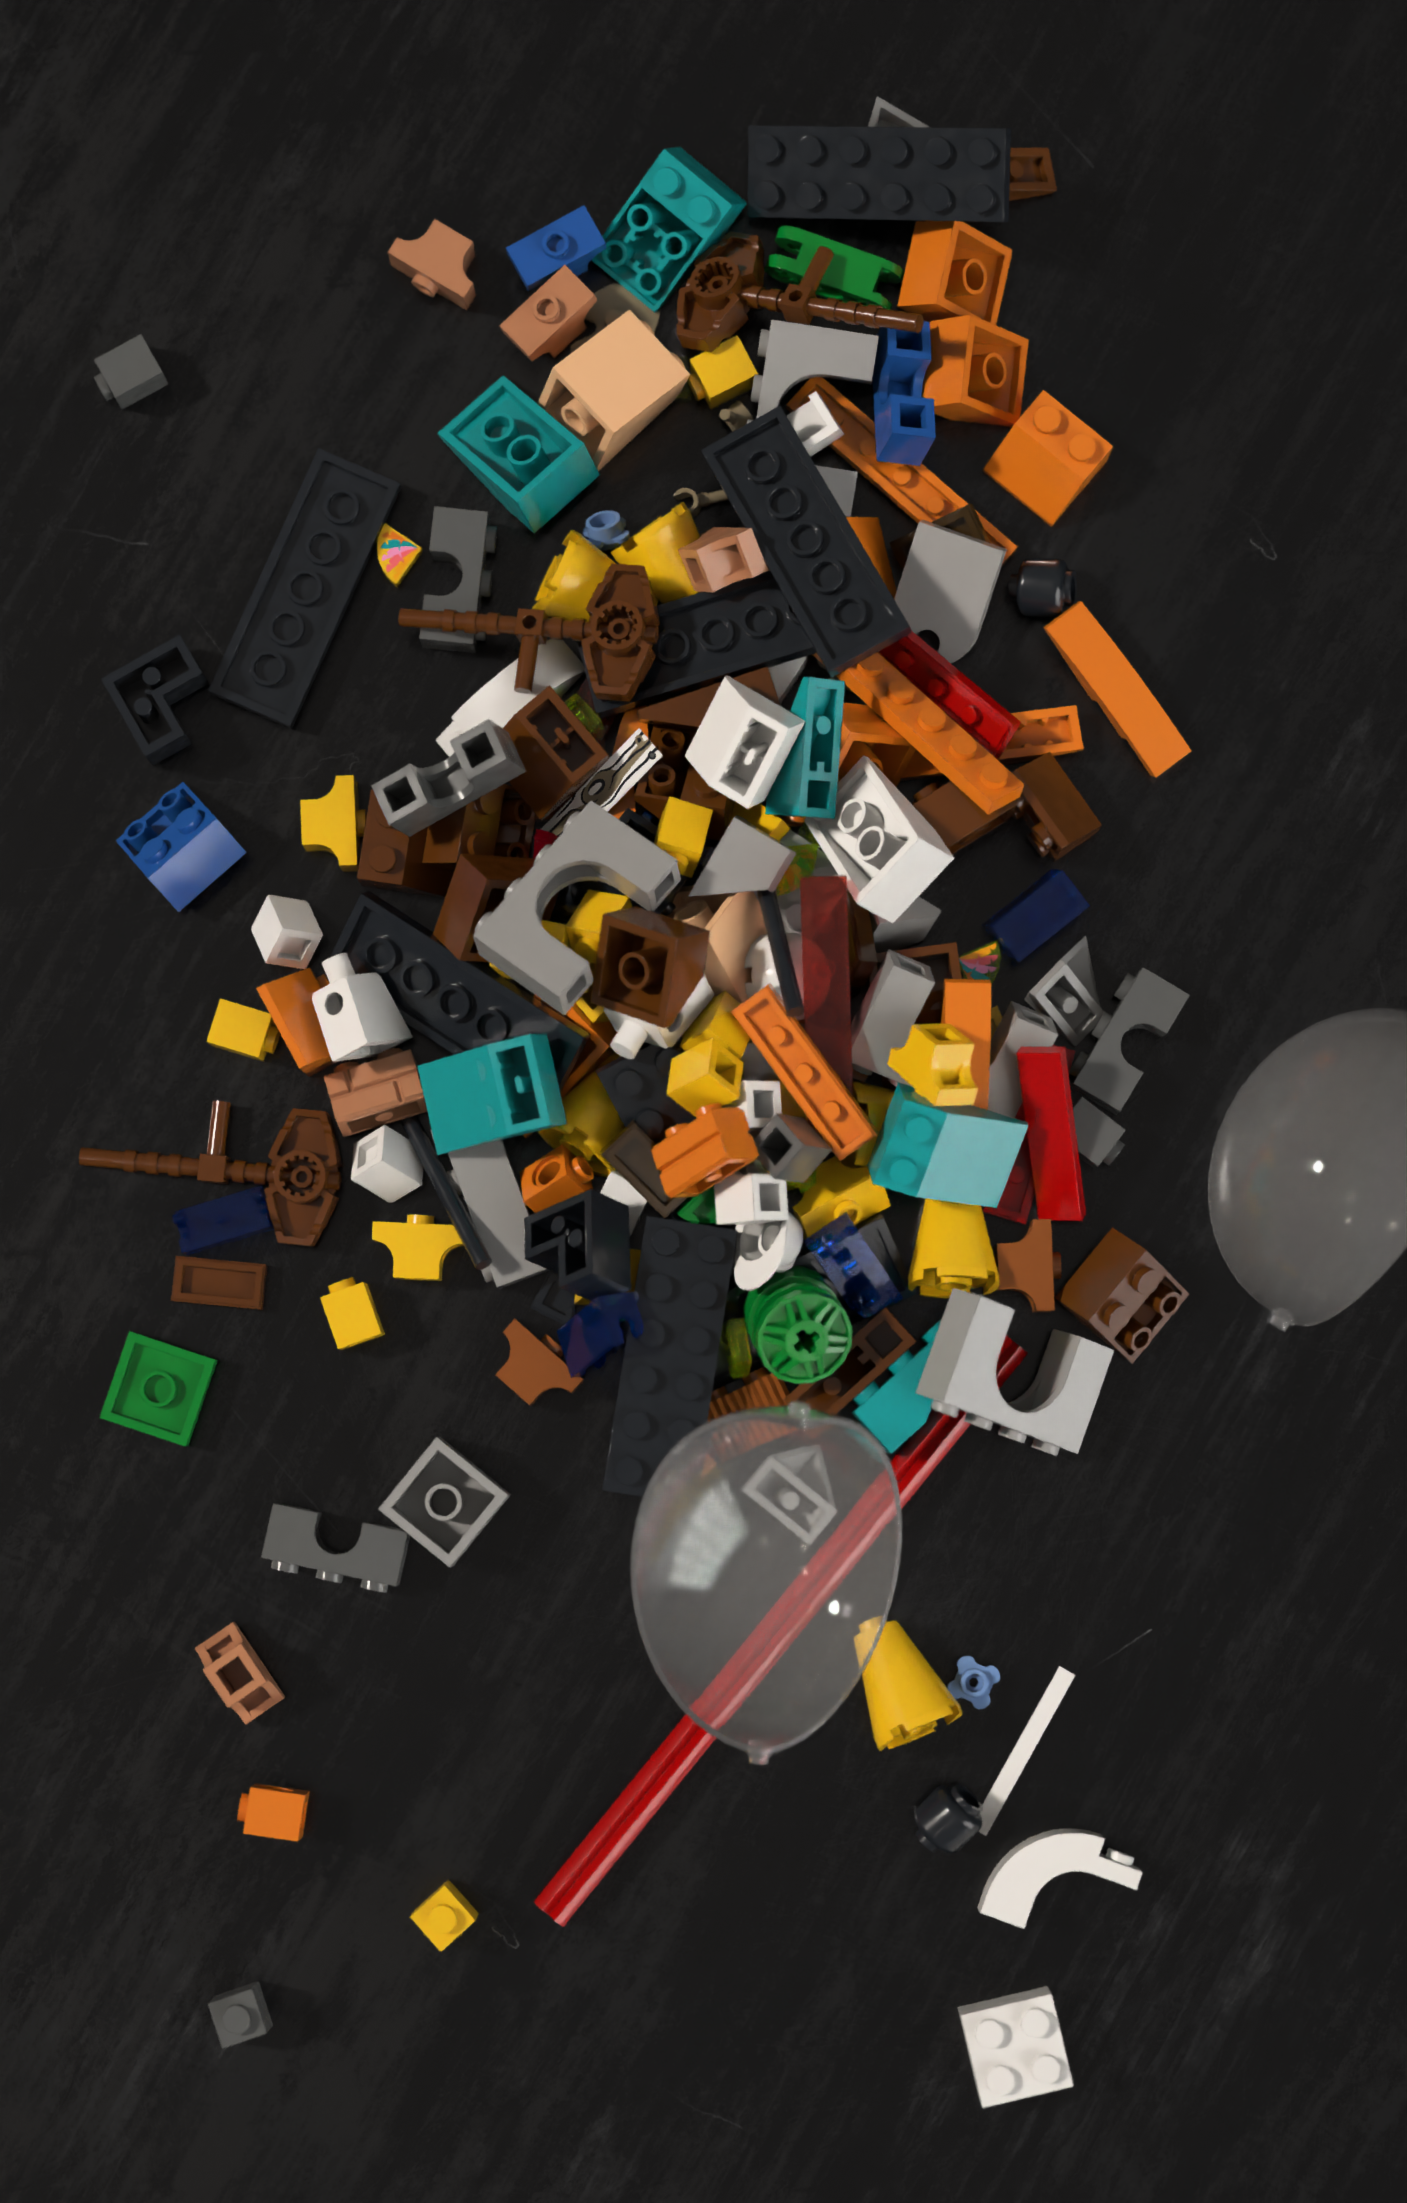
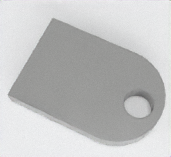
M921 520L918 523L894 600L907 620L911 631L917 636L922 630L935 632L940 640V647L937 652L947 661L953 663L967 654L977 641L1007 549Z

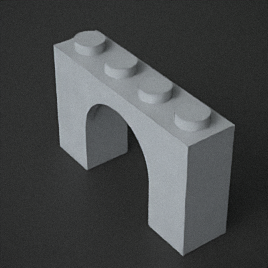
M771 319L770 330L761 329L757 356L766 357L763 375H754L751 401L759 402L756 419L778 407L785 394L793 386L810 378L826 377L872 384L879 336ZM815 465L845 517H851L858 472Z
M590 801L581 812L576 811L568 818L564 825L563 833L552 845L547 844L540 850L534 860V866L523 879L517 878L511 883L505 893L504 900L495 911L487 912L479 920L473 935L478 953L561 1014L565 1015L594 980L589 962L552 937L541 924L542 916L550 899L559 890L570 884L580 881H599L615 887L646 910L654 912L681 880L677 859L593 801Z
M890 949L888 950L841 1043L845 1060L848 1061L847 1063L851 1068L865 1075H872L875 1072L889 1078V1082L897 1087L898 1082L911 1086L887 1065L891 1048L904 1047L907 1043L911 1026L915 1023L935 984L930 966ZM1013 1001L1010 1002L990 1042L988 1110L1015 1118L1023 1102L1016 1053L1020 1047L1053 1046L1058 1032L1051 1017Z
M953 1288L916 1394L932 1399L930 1409L957 1418L959 1410L966 1412L967 1415L964 1422L991 1431L993 1423L1001 1426L998 1435L1024 1444L1026 1437H1031L1034 1439L1031 1447L1045 1453L1057 1456L1061 1448L1078 1454L1114 1350L1086 1338L1053 1329L1040 1368L1032 1385L1022 1396L1006 1403L997 1386L996 1365L1015 1309L983 1296Z

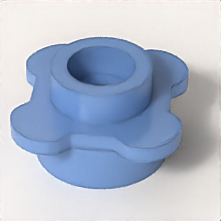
M610 510L591 515L586 520V527L583 529L584 536L588 537V540L600 550L614 549L630 538L629 531L624 530V527L627 525L626 520L621 518L618 512Z
M963 1656L957 1661L958 1671L956 1672L955 1679L948 1683L947 1689L955 1699L964 1698L971 1701L977 1709L986 1708L990 1704L989 1693L992 1686L1000 1680L999 1670L992 1665L985 1667L976 1663L972 1656ZM971 1678L978 1680L977 1686H970L969 1681Z

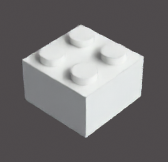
M1047 1986L958 2007L982 2108L1073 2087L1053 1997Z

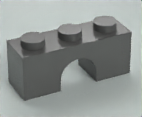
M434 506L429 547L432 560L450 562L456 565L463 572V576L458 588L448 595L435 596L424 594L422 610L444 611V609H452L463 613L466 611L481 612L482 596L490 597L492 587V570L485 569L487 553H495L497 542V526H490L488 512ZM420 628L419 639L423 648L476 653L477 640L485 641L486 632L469 634L459 630L456 632H443L442 629Z
M488 719L452 739L450 743L454 753L441 763L425 768H418L408 764L371 785L388 824L410 837L526 772L509 732Z
M1144 967L1137 973L1136 977L1127 973L1114 995L1121 1002L1113 1015L1106 1011L1103 1013L1091 1035L1098 1038L1097 1042L1089 1054L1081 1050L1068 1072L1075 1077L1070 1085L1071 1089L1114 1115H1117L1122 1110L1143 1075L1142 1071L1130 1065L1122 1055L1121 1040L1124 1033L1131 1029L1141 1028L1163 1038L1168 1033L1190 996Z
M273 1503L261 1558L272 1560V1569L298 1574L299 1566L317 1569L315 1578L336 1583H342L344 1575L362 1579L361 1588L387 1593L389 1585H400L410 1535L403 1529L372 1522H363L360 1537L355 1547L346 1553H337L328 1549L320 1538L319 1526L322 1512L283 1503Z

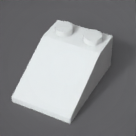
M865 755L837 784L835 819L806 818L804 820L856 903L891 923H894L954 859L936 830L872 760Z

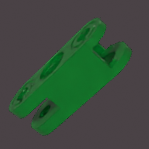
M786 225L779 228L775 238L776 244L798 256L797 259L778 254L770 255L764 268L769 276L786 284L799 285L817 248L825 246L832 250L834 257L815 294L825 298L841 299L846 303L848 301L861 302L865 306L873 304L882 306L883 309H892V303L881 296L880 293H877L876 289L879 281L886 284L900 283L905 273L900 266L884 258L800 228Z

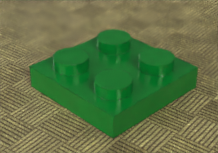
M129 1331L99 1418L188 1447L218 1360Z

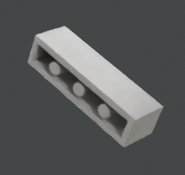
M503 1140L449 1152L448 1155L453 1170L447 1171V1174L458 1195L464 1196L469 1210L467 1213L492 1259V1263L488 1267L481 1269L486 1283L494 1280L496 1287L501 1289L549 1271L525 1260L524 1218L530 1216L527 1205L523 1202L522 1192Z

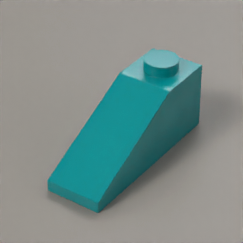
M803 677L790 712L805 720V723L767 795L765 814L835 819L845 681Z

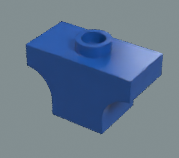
M583 205L506 247V252L527 290L530 291L542 286L564 265L576 276L588 270V263L597 254L606 249V242Z

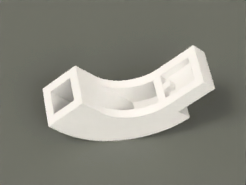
M550 639L546 641V644H540L538 646L532 693L524 694L514 691L517 659L487 682L451 717L454 721L436 739V742L450 757L454 753L450 743L452 739L488 719L503 728L514 714L549 685L561 698L585 673L583 663L563 640Z
M1067 1828L1050 1830L1024 1840L1000 1860L987 1880L977 1908L982 1914L1024 1929L1038 1892L1049 1880L1060 1874L1072 1871L1088 1872L1137 1890L1143 1872L1138 1867L1132 1865L1134 1857L1111 1848H1108L1106 1855L1100 1854L1105 1838L1099 1833Z

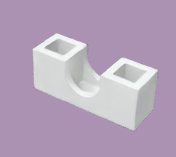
M741 1081L739 1099L722 1106L723 1108L739 1107L744 1111L750 1128L748 1134L753 1136V1139L776 1113L782 1114L780 1081ZM755 1159L714 1185L717 1225H752L788 1220L786 1181L774 1179L771 1174L764 1170L758 1159Z

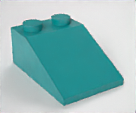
M504 375L438 432L442 441L502 505L533 533L539 530L600 475L585 444Z
M898 1082L867 1164L872 1183L914 1197L997 1208L1029 1126L1028 1122L974 1105L934 1106L925 1097L918 1095L914 1087Z

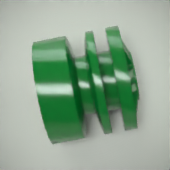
M792 1266V1268L783 1273L774 1272L770 1279L759 1288L748 1291L743 1302L742 1321L764 1366L773 1375L793 1384L814 1383L830 1376L844 1363L852 1346V1326L845 1309L837 1299L830 1284L819 1273L802 1266ZM804 1329L806 1333L799 1336L797 1333Z

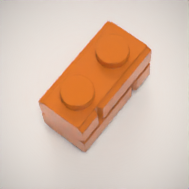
M720 1103L709 1104L695 1112L697 1119L691 1123H681L665 1131L666 1139L655 1145L651 1152L657 1169L662 1172L659 1176L666 1195L670 1196V1198L696 1197L757 1159L756 1157L759 1154L753 1136L748 1134L750 1128L743 1110L739 1107L723 1108Z

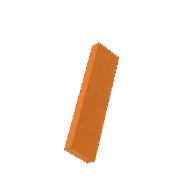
M771 983L731 1011L839 1161L878 1135V1130L795 1017H788L786 1015L784 1002Z

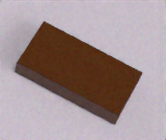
M176 1256L171 1301L263 1310L268 1265Z

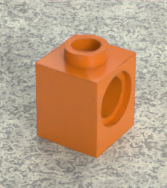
M563 1144L519 1171L523 1202L535 1213L593 1189L592 1179L594 1178V1173L590 1164L584 1157L580 1155L576 1157Z
M255 1783L250 1787L249 1794L242 1793L239 1802L237 1819L238 1821L245 1822L243 1834L298 1842L304 1833L310 1791Z

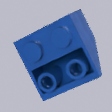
M184 782L175 789L166 792L160 798L157 805L141 819L133 821L126 828L124 834L116 840L144 875L178 912L247 853Z

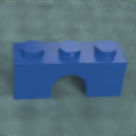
M924 321L920 333L881 327L876 335L879 336L873 371V395L877 461L920 466L936 438L934 399L922 397L925 372L932 360L929 321Z

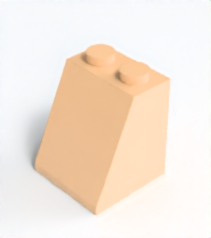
M629 309L552 368L537 404L585 444L599 471L681 394L690 373L685 369L682 360L675 353L669 352L655 337L652 328L645 321L639 320Z
M694 885L682 887L673 901L676 908L667 917L710 931L704 976L715 994L713 998L726 991L742 1004L748 999L745 983L752 982V967L745 968L746 956L751 944L760 935L767 934L760 903L754 891L688 897Z

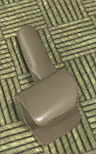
M739 400L727 409H722L718 415L727 423L732 432L746 425L748 419L754 420L748 409Z
M681 488L673 496L675 500H682L686 497L694 498L693 505L689 508L693 518L701 512L702 507L728 500L723 490L696 494L690 488Z

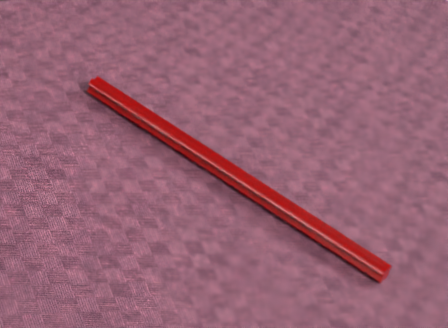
M1007 1335L1005 1336L996 1365L998 1389H1000L1028 1354ZM935 1410L929 1413L926 1423L908 1439L538 1895L534 1903L556 1923L563 1927L958 1441L970 1426L969 1423L964 1422L967 1415L966 1412L959 1410L957 1418Z

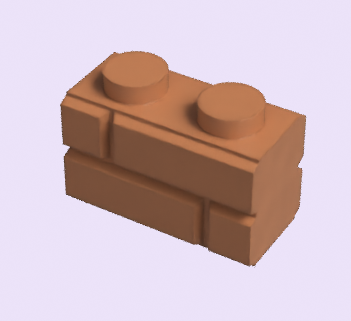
M399 1048L387 1049L378 1054L376 1060L364 1064H359L358 1062L342 1063L334 1069V1073L324 1076L334 1116L343 1137L427 1112L418 1065L411 1049L406 1051Z

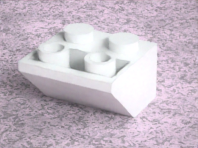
M727 675L724 677L685 757L710 787L749 809L766 799L805 720Z

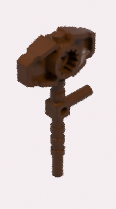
M730 231L721 238L718 245L713 244L693 263L695 269L687 280L686 286L679 288L677 303L678 324L676 326L677 336L683 348L712 352L720 346L724 338L729 339L749 320L747 313L750 308L760 310L767 308L768 311L782 312L786 321L809 325L813 317L817 316L823 317L827 321L839 322L841 320L851 325L864 324L870 328L878 329L884 327L915 333L921 332L924 318L920 314L883 309L879 305L869 304L865 306L861 302L848 301L846 303L836 298H817L815 292L834 257L832 250L825 246L817 248L799 285L789 284L786 291L774 288L767 290L763 287L764 247L759 236Z
M611 564L606 571L603 581L596 587L586 607V611L590 616L589 621L585 618H574L573 620H566L565 617L555 616L549 618L544 610L518 608L517 616L501 615V613L496 612L480 614L479 611H466L463 613L452 609L434 611L401 608L398 617L399 626L442 629L443 632H456L459 630L469 634L486 632L487 635L498 636L500 633L515 634L520 642L514 691L524 694L532 693L539 644H546L547 637L556 640L572 638L573 641H581L590 682L597 699L629 702L637 692L639 684L644 681L654 662L656 655L652 647L653 644L658 642V626L660 625L655 596L645 567L625 564Z
M224 1101L212 1102L207 1154L200 1153L199 1158L183 1157L181 1154H170L168 1156L161 1155L160 1152L150 1151L148 1153H139L138 1150L129 1149L125 1151L85 1147L80 1149L79 1164L83 1166L123 1169L124 1172L132 1173L145 1171L146 1174L153 1175L166 1173L168 1176L181 1177V1175L197 1176L198 1181L217 1184H228L229 1180L236 1183L249 1181L257 1185H267L269 1183V1187L264 1189L274 1232L280 1244L314 1247L323 1229L328 1224L339 1200L335 1196V1192L340 1189L341 1172H338V1168L342 1167V1160L329 1113L326 1111L293 1108L284 1126L279 1131L268 1155L273 1160L271 1165L264 1162L251 1164L244 1160L231 1162V1158L225 1156L231 1103Z

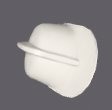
M788 1211V1220L736 1225L735 1230H738L734 1264L736 1284L742 1290L751 1291L768 1281L774 1272L783 1273L792 1268L803 1243L801 1223L793 1214Z

